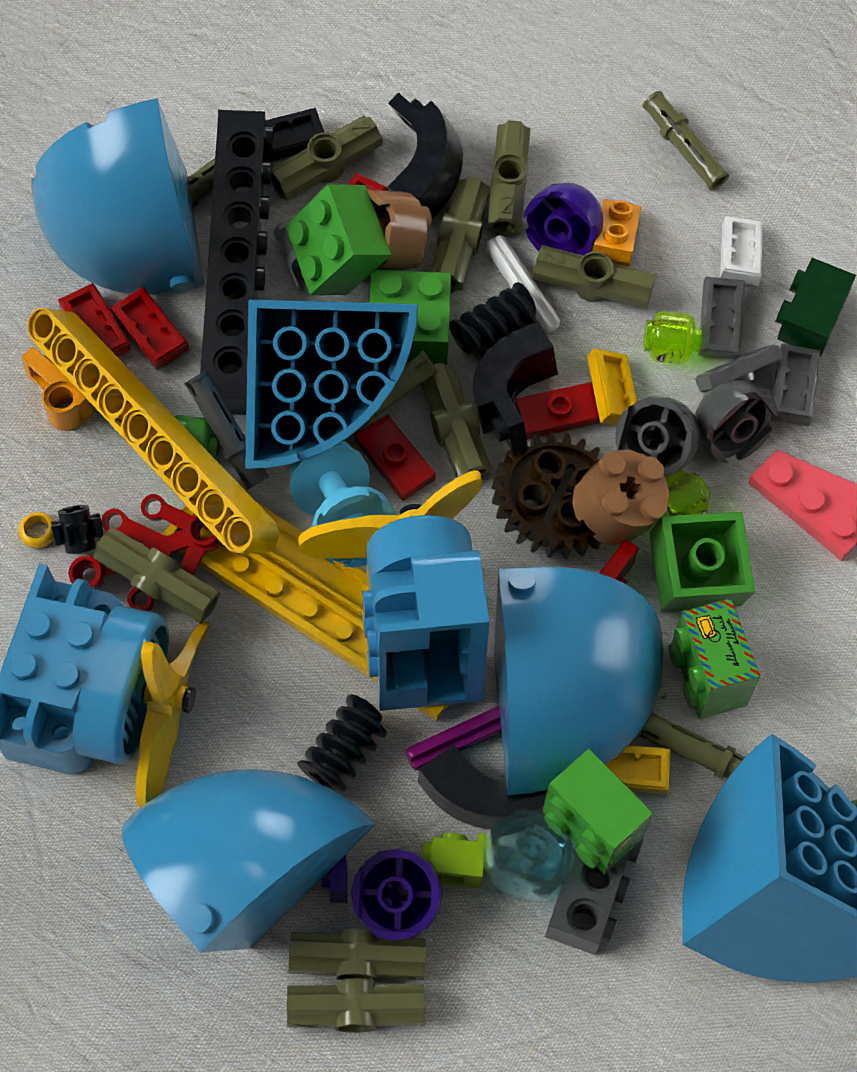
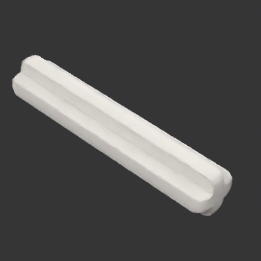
M502 235L490 239L487 242L486 251L511 289L516 282H520L526 287L536 306V321L540 323L546 335L558 329L559 317L507 239Z

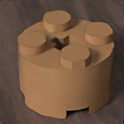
M367 190L391 256L375 270H406L418 267L423 261L427 229L432 221L429 208L421 206L419 200L408 192Z
M632 450L610 451L585 473L581 481L574 488L572 503L577 520L580 522L583 519L587 527L596 533L593 537L597 541L610 545H621L626 540L632 542L655 524L667 510L669 489L666 478L663 475V465L655 457H646L644 454Z

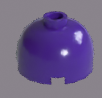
M571 182L556 183L543 189L530 201L524 211V218L527 216L528 224L525 230L527 238L538 251L544 245L585 255L593 249L594 241L603 229V212L598 200L586 188Z
M402 848L380 851L366 860L364 865L355 874L351 889L353 911L358 919L361 918L364 925L370 929L369 931L377 937L393 941L412 938L428 928L440 911L443 897L441 878L433 864L419 853Z

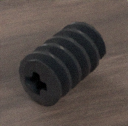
M516 282L513 284L512 289L506 288L500 291L499 297L492 296L488 298L486 305L481 303L474 307L473 312L467 311L461 314L460 320H451L449 322L450 333L463 352L469 355L473 354L480 361L485 354L484 346L489 350L496 343L497 338L499 340L509 334V331L514 332L523 328V323L526 326L536 323V306L526 287L522 283Z
M353 694L346 697L347 706H341L336 710L337 720L332 719L327 722V733L317 735L315 740L317 747L311 746L305 751L307 761L300 760L297 762V766L316 783L345 792L347 786L340 776L342 774L351 778L357 776V772L350 764L352 760L360 764H366L367 758L361 752V748L364 747L371 751L377 749V744L370 736L375 734L380 737H386L387 735L386 729L381 724V713L367 700Z

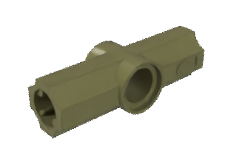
M363 115L332 134L319 133L314 135L308 143V148L272 168L271 183L274 190L281 199L287 201L318 182L330 183L337 180L341 176L344 167L383 145V139L377 125L370 116L366 117ZM325 156L331 157V158H328V159H321V157H325Z
M508 120L497 127L487 226L488 230L493 231L497 236L511 237L515 233H521L531 131L521 121Z
M468 176L465 179H459L449 214H444L437 242V247L439 248L431 272L451 273L450 293L463 290L472 255L476 256L483 230L482 219L489 200L490 186L486 185L482 179Z
M544 245L539 250L533 273V280L575 290L586 301L597 302L607 298L646 309L656 277L654 273L615 264L602 252L593 251L580 255ZM588 275H597L601 278L593 279L588 277Z
M443 362L434 364L438 372L422 382L421 386L431 410L430 419L436 440L440 446L445 447L456 478L476 470L481 473L482 480L491 474L492 467L479 436L480 425L475 408L471 401H466L453 366L446 365Z
M111 527L102 536L96 546L93 558L98 560L99 563L131 580V585L158 602L162 603L165 601L201 624L210 616L217 605L221 593L213 586L184 571V566L153 547L151 550L114 527Z
M346 929L340 931L339 934L291 932L289 974L336 976L338 980L368 979L376 981L377 978L424 980L426 939L408 938L393 941L377 937L369 930Z
M345 979L337 981L335 985L287 986V1028L335 1027L337 1031L360 1033L373 1031L376 1027L424 1026V984L376 985L375 981L368 979Z

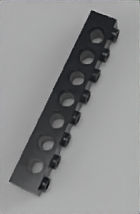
M218 110L200 374L206 370L208 371L216 389L221 394L231 413L246 415L249 299L257 300V291L265 290V267H259V256L267 255V231H261L262 220H269L270 200L269 196H263L264 185H271L272 165L271 161H265L266 150H273L274 140L273 127L266 126L265 111ZM243 152H248L252 154L248 157L237 156L238 154ZM239 187H248V188H250V190H248V191H246V192H236V191H234L235 189H237V188H239ZM239 221L248 223L247 226L242 228L232 226ZM234 257L246 258L244 262L239 264L230 262ZM234 292H240L244 294V296L238 300H231L227 298L229 294ZM231 328L242 330L241 334L234 337L224 334ZM227 365H237L240 367L233 374L221 371Z

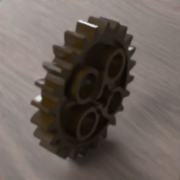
M549 432L546 443H543L537 435H533L530 447L528 446L529 450L513 455L511 450H508L504 462H500L498 465L497 476H495L491 488L495 490L492 504L499 505L496 518L508 519L504 528L506 533L514 530L519 532L516 540L517 544H521L527 539L532 541V553L536 552L540 546L546 547L548 558L552 557L555 549H560L564 559H568L572 548H575L582 557L585 555L588 545L598 550L602 543L593 537L596 533L587 527L583 519L580 522L577 520L572 503L575 486L581 481L585 473L599 461L597 457L600 448L596 447L588 452L585 450L586 439H581L575 446L571 444L570 434L567 433L562 442H557L553 432ZM541 468L550 469L554 474L545 473ZM572 468L574 472L560 499L551 522L545 523L543 518L547 513L566 469ZM525 500H533L536 503H538L539 506H532L528 504ZM563 517H571L574 520H576L577 523H570L566 521Z

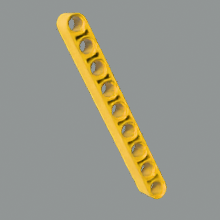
M38 308L31 313L27 324L28 335L31 340L228 550L233 553L265 554L275 547L279 532L274 520L75 313L48 308Z

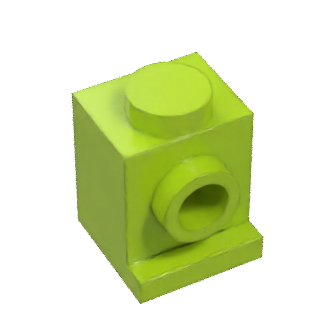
M444 833L442 838L433 837L432 842L423 841L422 856L433 864L441 878L442 885L481 888L487 834L478 833L477 841H469L468 837L463 834Z

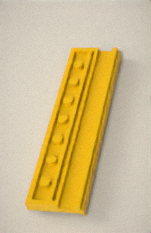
M259 504L261 508L276 523L279 532L278 541L270 552L265 554L233 553L223 544L214 551L205 552L199 567L369 677L368 643L364 635L362 591H368L367 572L359 567H345L342 562L334 561L335 564L325 558L304 554L299 550L298 537L303 531ZM187 505L181 510L190 515L194 514ZM170 524L163 535L168 536L182 531V529ZM203 526L200 530V537L202 539L210 538L213 534L206 526ZM188 547L176 552L184 556ZM376 676V677H369V678H371L372 680H374L375 682L378 683L377 676ZM449 704L416 708L437 722Z

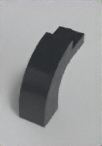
M398 92L388 104L400 119L416 133L417 147L411 162L388 187L391 191L411 193L419 200L421 206L429 208L433 219L449 201L459 182L463 165L461 141L452 124L432 100L424 106L416 98L409 102Z
M539 322L520 328L496 342L480 360L473 378V394L483 434L494 431L499 442L506 441L513 455L529 450L524 421L513 404L514 400L527 387L558 375L554 346Z
M454 744L419 768L418 783L425 793L445 813L465 824L483 829L508 830L529 825L546 815L543 812V807L548 790L508 795L506 781L493 780L477 772Z

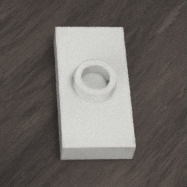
M725 216L722 225L720 278L743 280L746 285L759 286L762 277L763 222Z

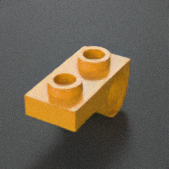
M603 199V229L594 241L593 251L606 254L615 264L630 267L641 206L622 200Z
M32 346L21 356L26 375L44 390L42 393L43 404L48 421L54 428L61 431L72 430L81 423L84 424L94 414L92 404L46 355L44 356ZM62 402L71 403L68 407L63 409L55 408L58 404Z

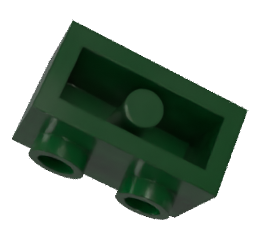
M812 257L806 271L797 270L789 290L795 293L792 302L784 300L775 322L781 324L777 340L793 346L821 350V357L856 275Z

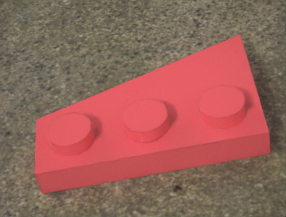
M776 450L750 476L748 483L839 560L842 561L857 546L856 483L779 450Z

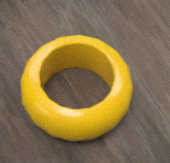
M44 512L28 514L19 524L18 533L20 539L31 548L39 549L48 546L53 542L51 522L54 519ZM42 522L49 526L47 533L40 538H31L27 535V530L34 523Z

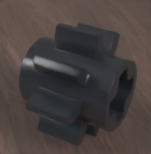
M73 505L60 509L58 511L59 520L51 522L54 545L64 544L65 551L68 554L84 553L95 549L97 546L95 538L103 536L100 513L90 515L88 505Z

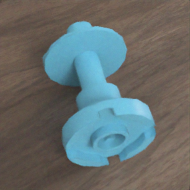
M341 441L332 448L313 457L295 462L290 467L291 479L289 485L292 499L300 510L314 516L312 527L367 515H397L383 493L368 487L370 480L368 464L362 455L351 448L345 441ZM325 558L335 564L334 561L342 562L345 567L356 568L367 564V558Z

